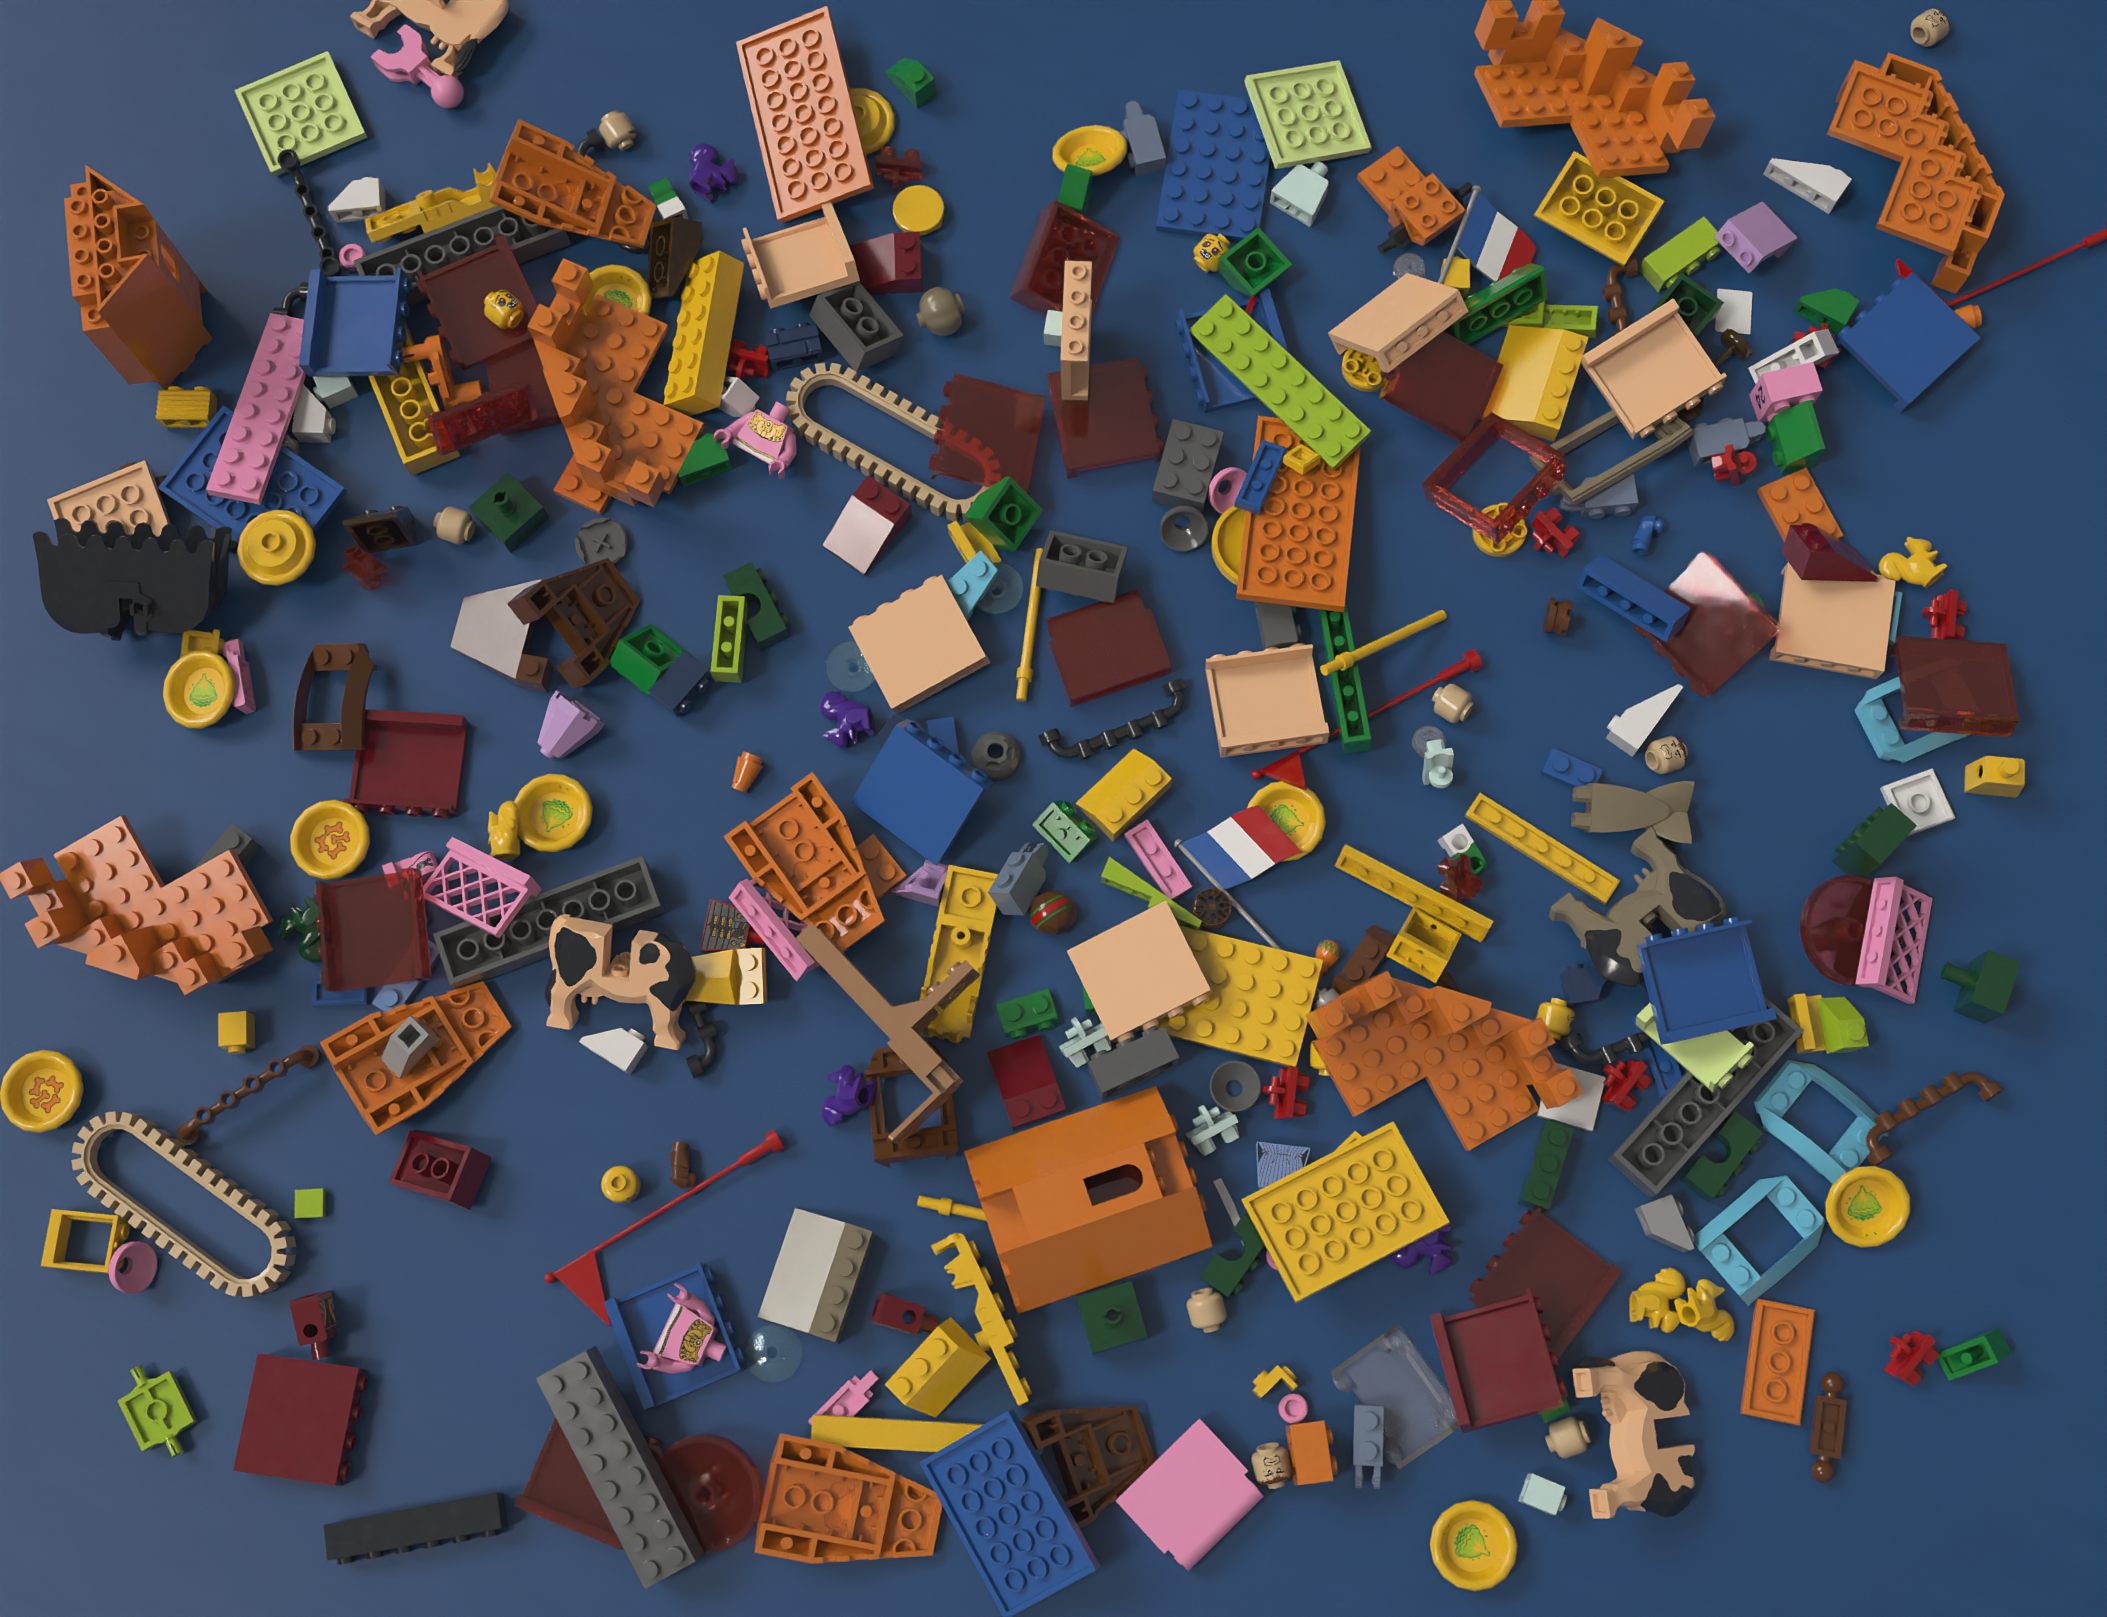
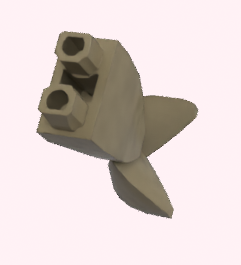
M1695 781L1674 782L1657 787L1646 793L1627 787L1599 783H1587V786L1573 787V802H1586L1585 813L1572 812L1571 827L1585 829L1584 832L1603 833L1629 831L1639 828L1648 830L1653 827L1657 836L1674 842L1692 844L1687 811Z

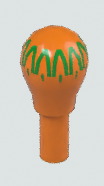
M1324 940L1317 946L1315 958L1321 959L1324 962L1319 982L1323 974L1327 973L1329 968L1340 958V947L1335 941Z

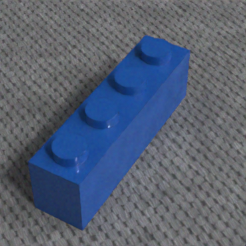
M1602 554L1598 555L1583 568L1576 587L1665 642H1668L1683 628L1691 609Z

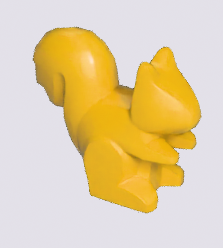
M1907 537V542L1904 543L1911 554L1908 559L1900 553L1892 552L1883 556L1878 565L1879 572L1887 577V579L1899 581L1902 578L1910 584L1921 585L1926 589L1944 575L1943 571L1948 567L1946 564L1936 566L1933 563L1939 552L1937 550L1930 552L1932 548L1931 542Z
M511 800L502 803L498 810V815L492 811L489 812L488 845L491 846L492 850L489 856L497 860L506 859L507 861H512L520 855V841L517 835L519 809L517 804Z
M1664 1268L1655 1275V1281L1647 1282L1639 1287L1637 1291H1633L1629 1297L1630 1322L1642 1321L1644 1317H1648L1650 1329L1658 1328L1660 1325L1663 1332H1672L1681 1321L1678 1313L1670 1310L1669 1300L1678 1299L1683 1295L1686 1289L1683 1275L1674 1268Z
M1700 1279L1697 1282L1696 1292L1692 1287L1688 1288L1687 1302L1682 1298L1674 1301L1681 1323L1689 1327H1695L1702 1332H1711L1713 1338L1719 1341H1728L1734 1333V1321L1727 1311L1717 1310L1715 1298L1721 1295L1725 1289L1718 1287L1707 1279Z

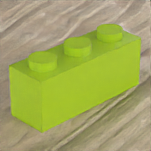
M1702 217L1645 257L1639 271L1658 293L1666 287L1669 288L1681 273L1684 275L1686 273L1688 275L1693 274L1701 266L1700 263L1706 259L1711 261L1720 253L1721 250L1719 248L1721 244L1715 238L1718 231L1705 217Z
M718 595L711 674L716 682L742 683L747 632L746 620H748L749 611L745 596Z

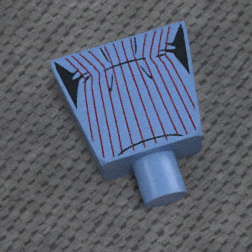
M1257 1142L1259 1190L1309 1165L1312 1156L1311 1149Z

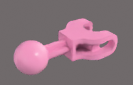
M406 24L397 31L401 35L404 44L399 52L388 54L379 49L371 56L376 68L392 82L410 81L417 85L422 80L431 88L434 102L442 108H454L463 100L464 89L460 81L449 75L439 76L433 71L428 59V50L423 43L421 35Z

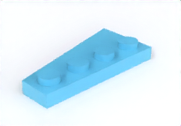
M982 551L977 553L946 582L967 621L973 614L972 611L979 600L983 599L1000 573V570Z

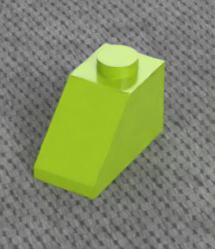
M1845 997L1817 999L1827 1054L1854 1052L1869 1046L1864 1018Z

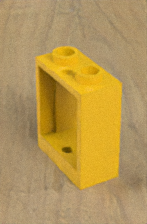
M1413 907L1386 956L1436 983L1462 934ZM1431 925H1436L1437 929H1433Z
M52 1209L41 1266L109 1274V1264L113 1254L124 1244V1240L129 1236L130 1226L128 1218H121L117 1215ZM72 1220L112 1224L105 1266L64 1262ZM124 1258L119 1263V1269L123 1266Z

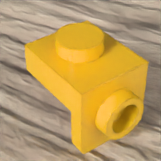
M214 629L212 633L195 630L183 632L180 657L195 650L222 654L224 639L219 638L220 630Z
M1277 1365L1269 1373L1264 1369L1252 1381L1256 1385L1252 1392L1261 1399L1280 1379L1291 1391H1294L1298 1387L1294 1382L1297 1377L1286 1366L1281 1369Z

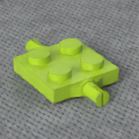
M142 1365L131 1369L130 1372L137 1386L131 1393L117 1401L141 1451L146 1452L158 1444L166 1443L172 1458L182 1454L184 1450L177 1436L184 1429L198 1421L174 1372L168 1371L157 1378L148 1379Z

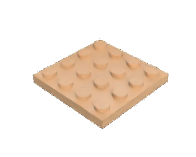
M145 460L47 499L54 520L57 518L68 519L73 530L77 532L80 531L81 524L89 519L94 520L98 524L99 530L102 533L107 532L108 525L113 521L121 522L128 534H134L135 527L139 523H148L156 536L161 535L162 528L166 524H171L151 467Z

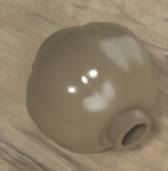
M935 287L925 292L922 296L919 306L920 312L916 314L921 328L926 327L938 336H948L959 329L962 324L961 315L966 312L958 293L952 295L949 289Z

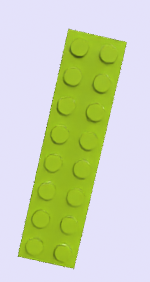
M1227 294L1189 329L1190 334L1312 451L1321 455V459L1333 471L1372 434L1366 425Z

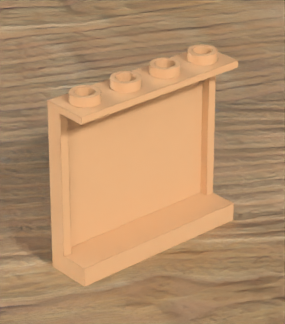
M831 202L821 205L824 214L822 218L752 240L747 228H743L746 239H742L741 242L761 299H767L770 309L860 281L855 260Z
M1065 261L1060 359L1062 400H1088L1092 300L1090 299L1092 262Z
M1406 273L1328 332L1338 354H1342L1348 348L1355 349L1376 357L1381 370L1389 373L1469 311L1458 289Z
M1674 298L1582 356L1581 364L1633 440L1639 436L1641 438L1647 437L1655 431L1654 426L1662 421L1664 424L1671 422L1678 416V411L1685 407L1687 410L1693 408L1701 402L1700 398L1707 393L1711 396L1724 387L1722 384L1727 377L1725 373L1722 375L1719 373L1678 313L1679 306Z
M1788 562L1781 571V574L1784 575L1776 641L1771 649L1769 660L1877 679L1885 670L1895 581L1889 580L1883 575H1877V582L1801 580Z
M942 575L928 578L921 587L903 592L896 601L880 605L876 612L869 616H860L854 620L853 625L848 627L887 702L897 715L990 663L947 585V581Z
M1298 643L1281 649L1269 647L1264 651H1242L1237 655L1230 656L1218 654L1206 659L1205 671L1221 758L1328 743L1329 728L1328 723H1325L1312 657L1313 644L1305 645Z
M1167 901L1067 950L1107 1035L1113 1043L1121 1042L1128 1038L1133 1039L1135 1037L1133 1033L1141 1029L1146 1031L1152 1027L1159 1026V1020L1167 1016L1169 1019H1173L1185 1012L1183 1008L1194 1004L1196 1007L1209 1000L1208 995L1213 993Z

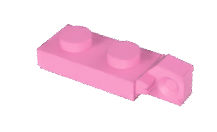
M239 639L224 642L223 656L228 659V665L232 669L235 680L232 704L245 714L254 713L256 705L249 663L245 660L243 643Z
M872 1370L861 1380L854 1376L815 1414L854 1417L870 1401L869 1399L874 1394L869 1389L880 1378ZM812 1417L808 1420V1422H809L811 1425H812Z

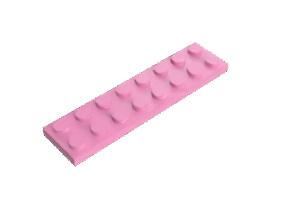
M270 313L207 485L208 495L261 505L307 375L299 366L304 319Z

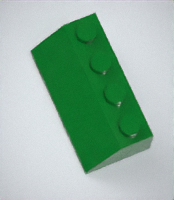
M1529 263L1524 267L1515 269L1505 278L1494 281L1484 290L1470 295L1464 301L1469 312L1444 330V333L1457 350L1464 348L1547 300L1544 267Z

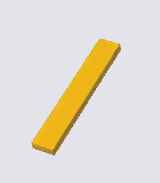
M1482 793L1478 794L1464 816L1604 905L1620 882L1611 874Z
M1346 844L1336 861L1335 867L1481 943L1493 923V920Z
M813 1414L811 1439L837 1444L841 1447L938 1452L984 1424Z

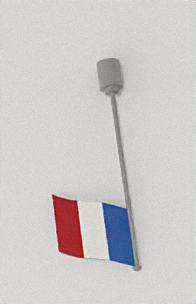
M1478 185L1472 187V196L1438 280L1440 284L1444 282L1456 249L1466 259H1470V263L1474 268L1493 282L1501 280L1510 275L1515 269L1531 263L1536 246L1532 240L1488 202L1481 194L1482 190ZM1416 352L1408 357L1407 361H1403L1392 370L1383 393L1388 399L1398 403H1408L1419 375L1418 370L1415 369L1416 366L1412 363Z
M1254 806L1234 814L1206 833L1184 842L1181 839H1177L1174 842V847H1178L1217 889L1223 891L1229 897L1231 904L1272 948L1282 950L1226 890L1254 879L1284 859L1303 853L1259 806ZM1317 987L1314 998L1316 1003L1313 1005V1008L1321 1007L1322 1004L1337 997L1339 994L1334 988L1329 991L1324 988L1320 991Z

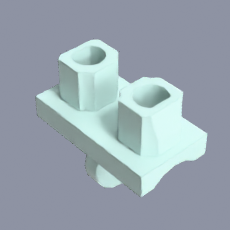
M1442 739L1428 741L1426 743L1427 752H1425L1423 783L1424 785L1431 783L1437 788L1448 787L1453 780L1452 748L1445 749Z
M1076 1017L1071 1019L1073 1028L1067 1030L1065 1034L1068 1039L1077 1034L1078 1036L1059 1046L1062 1054L1068 1057L1076 1067L1089 1061L1083 1048L1093 1044L1096 1052L1112 1049L1109 1037L1102 1023L1084 1032L1093 1026L1090 1019L1079 1023Z
M1204 1105L1198 1107L1200 1116L1192 1120L1197 1128L1185 1133L1188 1141L1196 1146L1203 1156L1216 1149L1211 1139L1212 1136L1220 1133L1225 1143L1232 1142L1240 1137L1236 1126L1238 1120L1235 1114L1226 1111L1220 1115L1217 1107L1207 1111Z

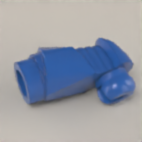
M1647 515L1639 519L1640 526L1631 541L1632 553L1635 555H1647L1653 531L1657 533L1663 531L1664 520L1661 518L1657 519L1656 515Z

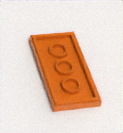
M1762 1299L1755 1300L1740 1414L1797 1426L1800 1425L1815 1310Z

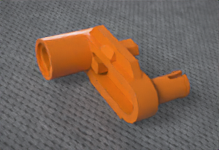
M441 335L426 337L423 344L402 347L406 364L423 359L431 361L433 367H430L432 373H428L429 383L431 386L438 385L447 413L486 405V397L480 380L455 385Z

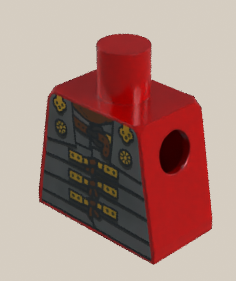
M710 899L700 947L703 955L731 949L750 948L751 943L766 944L736 907Z

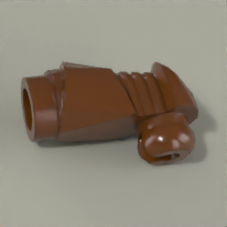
M673 1142L671 1152H669L672 1166V1177L669 1180L672 1184L682 1189H685L686 1186L693 1187L696 1184L697 1175L694 1172H688L690 1144Z

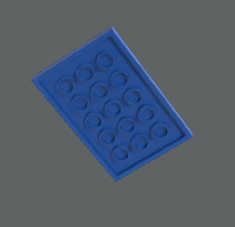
M1178 89L1156 231L1205 237L1207 234L1215 236L1221 234L1228 241L1240 242L1256 228H1260L1270 153L1251 99Z
M224 405L158 487L166 495L214 528L218 529L224 526L232 528L231 539L237 544L239 543L241 533L250 521L261 513L275 509L292 511L303 517L315 534L348 492L336 481L282 445L261 505L208 495L206 488L234 414L233 411Z
M1013 1408L919 1462L1003 1617H1011L1101 1567Z

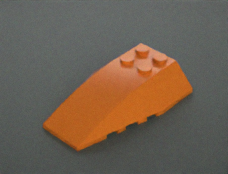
M518 119L501 159L489 195L490 203L539 225L643 248L656 204L629 185L625 187L616 180V176L611 172L607 171L605 173L594 165L595 161L589 156L585 155L583 157L574 150L575 146L568 141Z
M811 772L792 786L791 790L793 792L751 823L745 820L723 837L755 882L768 891L807 926L813 923L818 929L823 931L841 952H844L885 922L845 816L815 774Z
M482 981L448 991L444 995L427 997L420 1002L396 1006L394 1009L382 1013L379 1011L369 1014L321 1041L320 1045L359 1113L377 1137L427 1108L503 1037L512 1026ZM411 1015L422 1019L441 1039L402 1079H399L381 1058L390 1036Z
M780 1433L770 1462L759 1513L755 1553L812 1564L932 1556L942 1504L934 1491L837 1444Z

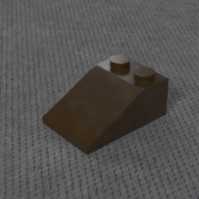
M677 217L651 222L647 284L649 285L652 300L672 297L676 292L703 241L702 222Z
M393 506L389 510L384 511L367 510L363 514L354 515L343 520V526L365 554L417 546L414 515L408 507Z

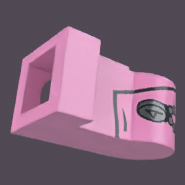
M425 851L397 863L390 862L383 865L382 868L390 889L398 894L428 881L438 867V863L433 851Z

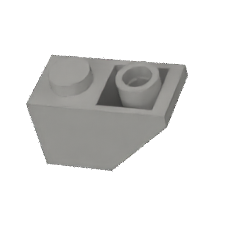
M410 1015L390 1036L381 1060L399 1079H402L441 1038L422 1019Z
M1672 1194L1635 1209L1646 1236L1683 1253L1694 1249V1234L1689 1226H1685L1681 1217L1684 1215L1682 1206L1677 1199L1674 1200Z

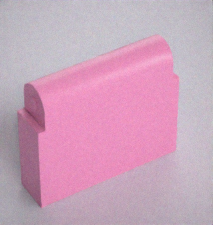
M1199 1418L1115 1501L1164 1554L1169 1550L1174 1555V1559L1189 1571L1264 1496L1256 1485L1245 1476L1248 1470Z

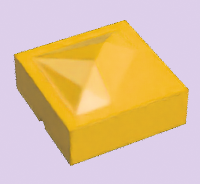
M1299 444L1283 456V463L1304 475L1320 463L1321 455Z

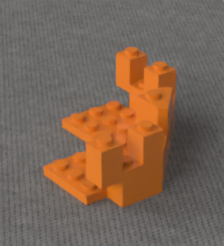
M1511 0L1486 1L1474 33L1482 49L1490 50L1488 56L1493 65L1477 66L1474 75L1500 128L1570 123L1597 178L1666 173L1670 164L1664 153H1677L1680 149L1701 147L1716 116L1706 98L1686 100L1696 81L1686 62L1663 63L1658 75L1655 76L1633 65L1644 40L1600 18L1596 19L1587 40H1584L1560 28L1565 12L1558 0H1532L1523 22H1517L1519 16Z
M1889 52L1880 68L1854 60L1835 101L1839 104L1826 135L1901 162L1876 229L1945 254L1939 263L1931 285L1956 294L1969 277L1978 252L1989 238L2005 194L2002 188L1996 185L1991 176L1993 172L1984 155H1980L1974 144L1976 140L1967 123L1963 124L1950 92H1946L1941 83L1943 79L1938 70Z
M563 258L551 280L557 292L551 306L548 308L539 304L527 327L534 339L544 368L543 372L573 449L576 458L575 462L587 486L634 507L638 501L655 507L662 491L671 494L679 478L678 472L693 442L699 439L705 427L703 422L636 393L669 327L659 320L599 294L596 295L589 311L585 315L582 307L594 284L587 268Z
M126 815L114 819L53 854L66 879L55 881L43 857L18 862L0 873V881L9 898L15 899L28 895L39 916L24 924L38 949L53 944L87 954L85 964L131 979L139 980L154 975L179 984L184 995L226 980L264 958L263 955L273 950L261 929L273 922V919L234 849L227 850L165 886Z
M1388 971L1365 980L1305 1015L1318 1038L1312 1044L1353 1117L1419 1080L1426 1078L1466 1151L1473 1149L1539 1111V1107L1526 1085L1533 1084L1546 1109L1561 1107L1584 1094L1571 1069L1559 1070L1547 1047L1556 1042L1542 1018L1530 1020L1491 1008L1492 1002L1440 986L1428 989L1392 978Z

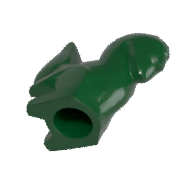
M306 896L304 899L307 905L305 910L302 911L292 906L291 911L294 916L290 914L282 915L279 938L288 941L297 932H300L303 935L299 943L300 956L305 961L316 963L322 961L329 952V941L325 937L330 930L332 912L316 898Z

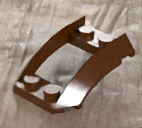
M315 644L302 670L295 692L292 709V751L365 750V745H362V729L365 728L366 698L372 673L374 670H377V665L373 664L368 655L370 652L366 644ZM316 671H349L343 693L341 723H306L308 697Z
M1376 925L1365 930L1366 935L1338 977L1334 976L1331 989L1334 988L1340 995L1365 980L1374 977L1386 959V955L1396 939L1395 936ZM1444 969L1437 980L1436 986L1460 992L1452 975Z
M932 1041L928 1042L933 1047V1049L948 1063V1059L944 1058V1056L939 1052V1049L935 1046V1044ZM891 1047L876 1049L867 1070H864L866 1083L870 1080L877 1082L872 1105H869L875 1163L891 1168L890 1163L946 1156L947 1161L959 1151L952 1093L948 1096L949 1099L940 1106L941 1126L919 1128L901 1145L892 1142L888 1138L892 1132L887 1133L881 1078L915 1073Z

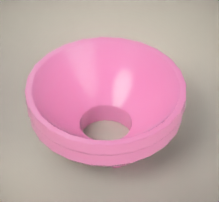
M1229 467L1220 471L1211 481L1208 489V499L1212 507L1219 513L1223 514L1227 509L1235 505V500L1247 475L1244 470ZM1223 480H1228V488L1224 492L1219 493V484Z
M128 1242L119 1247L113 1254L109 1264V1278L112 1285L117 1290L127 1294H137L145 1290L153 1281L157 1270V1256L154 1249L143 1242ZM126 1257L128 1267L125 1272L120 1273L119 1263Z

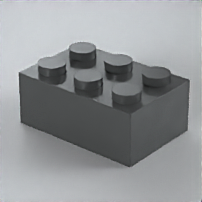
M859 281L817 295L809 315L856 372L894 356L904 336Z
M1173 419L1153 487L1152 502L1173 508L1191 506L1203 514L1208 497V489L1213 480L1221 451L1224 432Z
M1050 530L1039 559L1036 586L1047 590L1070 593L1074 596H1083L1102 602L1114 603L1124 574L1128 547Z
M1157 1026L1144 1031L1142 1033L1143 1037L1135 1041L1132 1038H1128L1119 1042L1116 1045L1117 1049L1109 1053L1106 1050H1102L1091 1056L1092 1060L1088 1062V1072L1102 1101L1178 1066L1179 1056L1165 1027L1159 1030Z

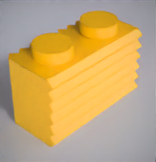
M171 386L168 387V390L158 391L157 414L155 416L164 428H206L216 415L218 398L206 387L198 386L194 390H184L181 387Z

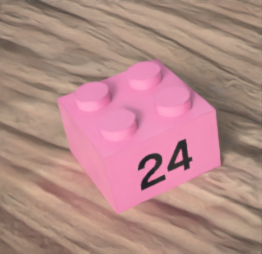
M1810 362L1763 373L1749 396L1757 420L1760 422L1768 421L1769 423L1773 416L1804 401L1811 400L1814 405L1823 389L1814 363Z

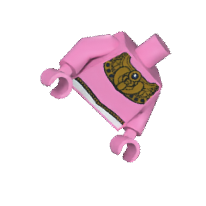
M777 401L770 414L757 409L755 412H749L737 419L725 430L720 429L714 433L713 442H716L718 439H724L721 443L722 449L728 448L729 440H733L732 444L768 463L770 476H772L774 471L779 470V479L785 477V469L788 468L797 454L794 428L783 423L790 408Z
M675 1283L674 1285L680 1289L679 1295L673 1297L667 1293V1296L676 1304L653 1353L645 1350L640 1352L648 1356V1362L645 1365L637 1363V1366L640 1368H653L654 1370L669 1374L689 1372L694 1369L695 1365L702 1366L706 1356L721 1362L727 1351L726 1345L714 1340L718 1328L714 1326L715 1317L706 1303L695 1295L687 1293V1290L679 1283Z

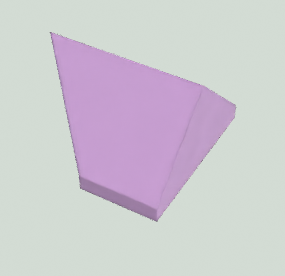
M925 860L922 867L888 893L940 907L948 866L944 864L936 866L929 860Z

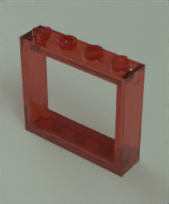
M1491 412L1423 482L1422 486L1426 500L1499 544L1508 533H1512L1514 527L1522 518L1530 514L1535 504L1547 496L1553 485L1563 479L1562 476L1568 471L1565 454ZM1501 436L1547 464L1493 519L1447 490Z

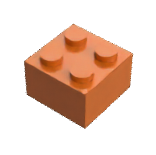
M1325 1420L1285 1426L1294 1485L1334 1481L1333 1474H1337V1464L1335 1456H1330L1328 1445L1333 1444L1331 1427H1325Z

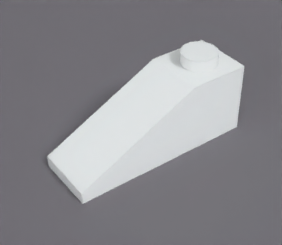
M1774 158L1770 160L1763 174L1828 214L1852 180L1843 171L1829 165Z
M1825 329L1815 331L1748 369L1756 384L1763 373L1813 362L1815 366L1838 354L1839 351L1829 330Z
M1677 684L1625 710L1621 717L1615 715L1606 727L1610 730L1606 739L1633 757L1683 686Z

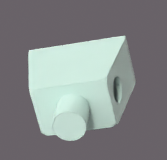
M1318 161L1315 162L1311 169L1298 164L1272 189L1270 203L1311 227L1328 192L1329 182L1323 178L1328 172V168Z

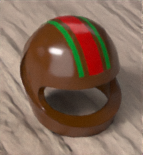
M1048 891L1034 897L1028 914L1032 926L1037 931L1052 936L1063 933L1074 924L1077 918V907L1067 894L1059 891Z

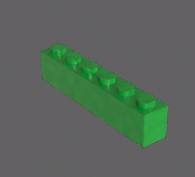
M1346 599L1343 612L1317 609L1327 663L1335 660V657L1347 651L1350 653L1354 651ZM1356 661L1352 667L1342 671L1339 669L1329 674L1343 755L1370 751L1371 735Z

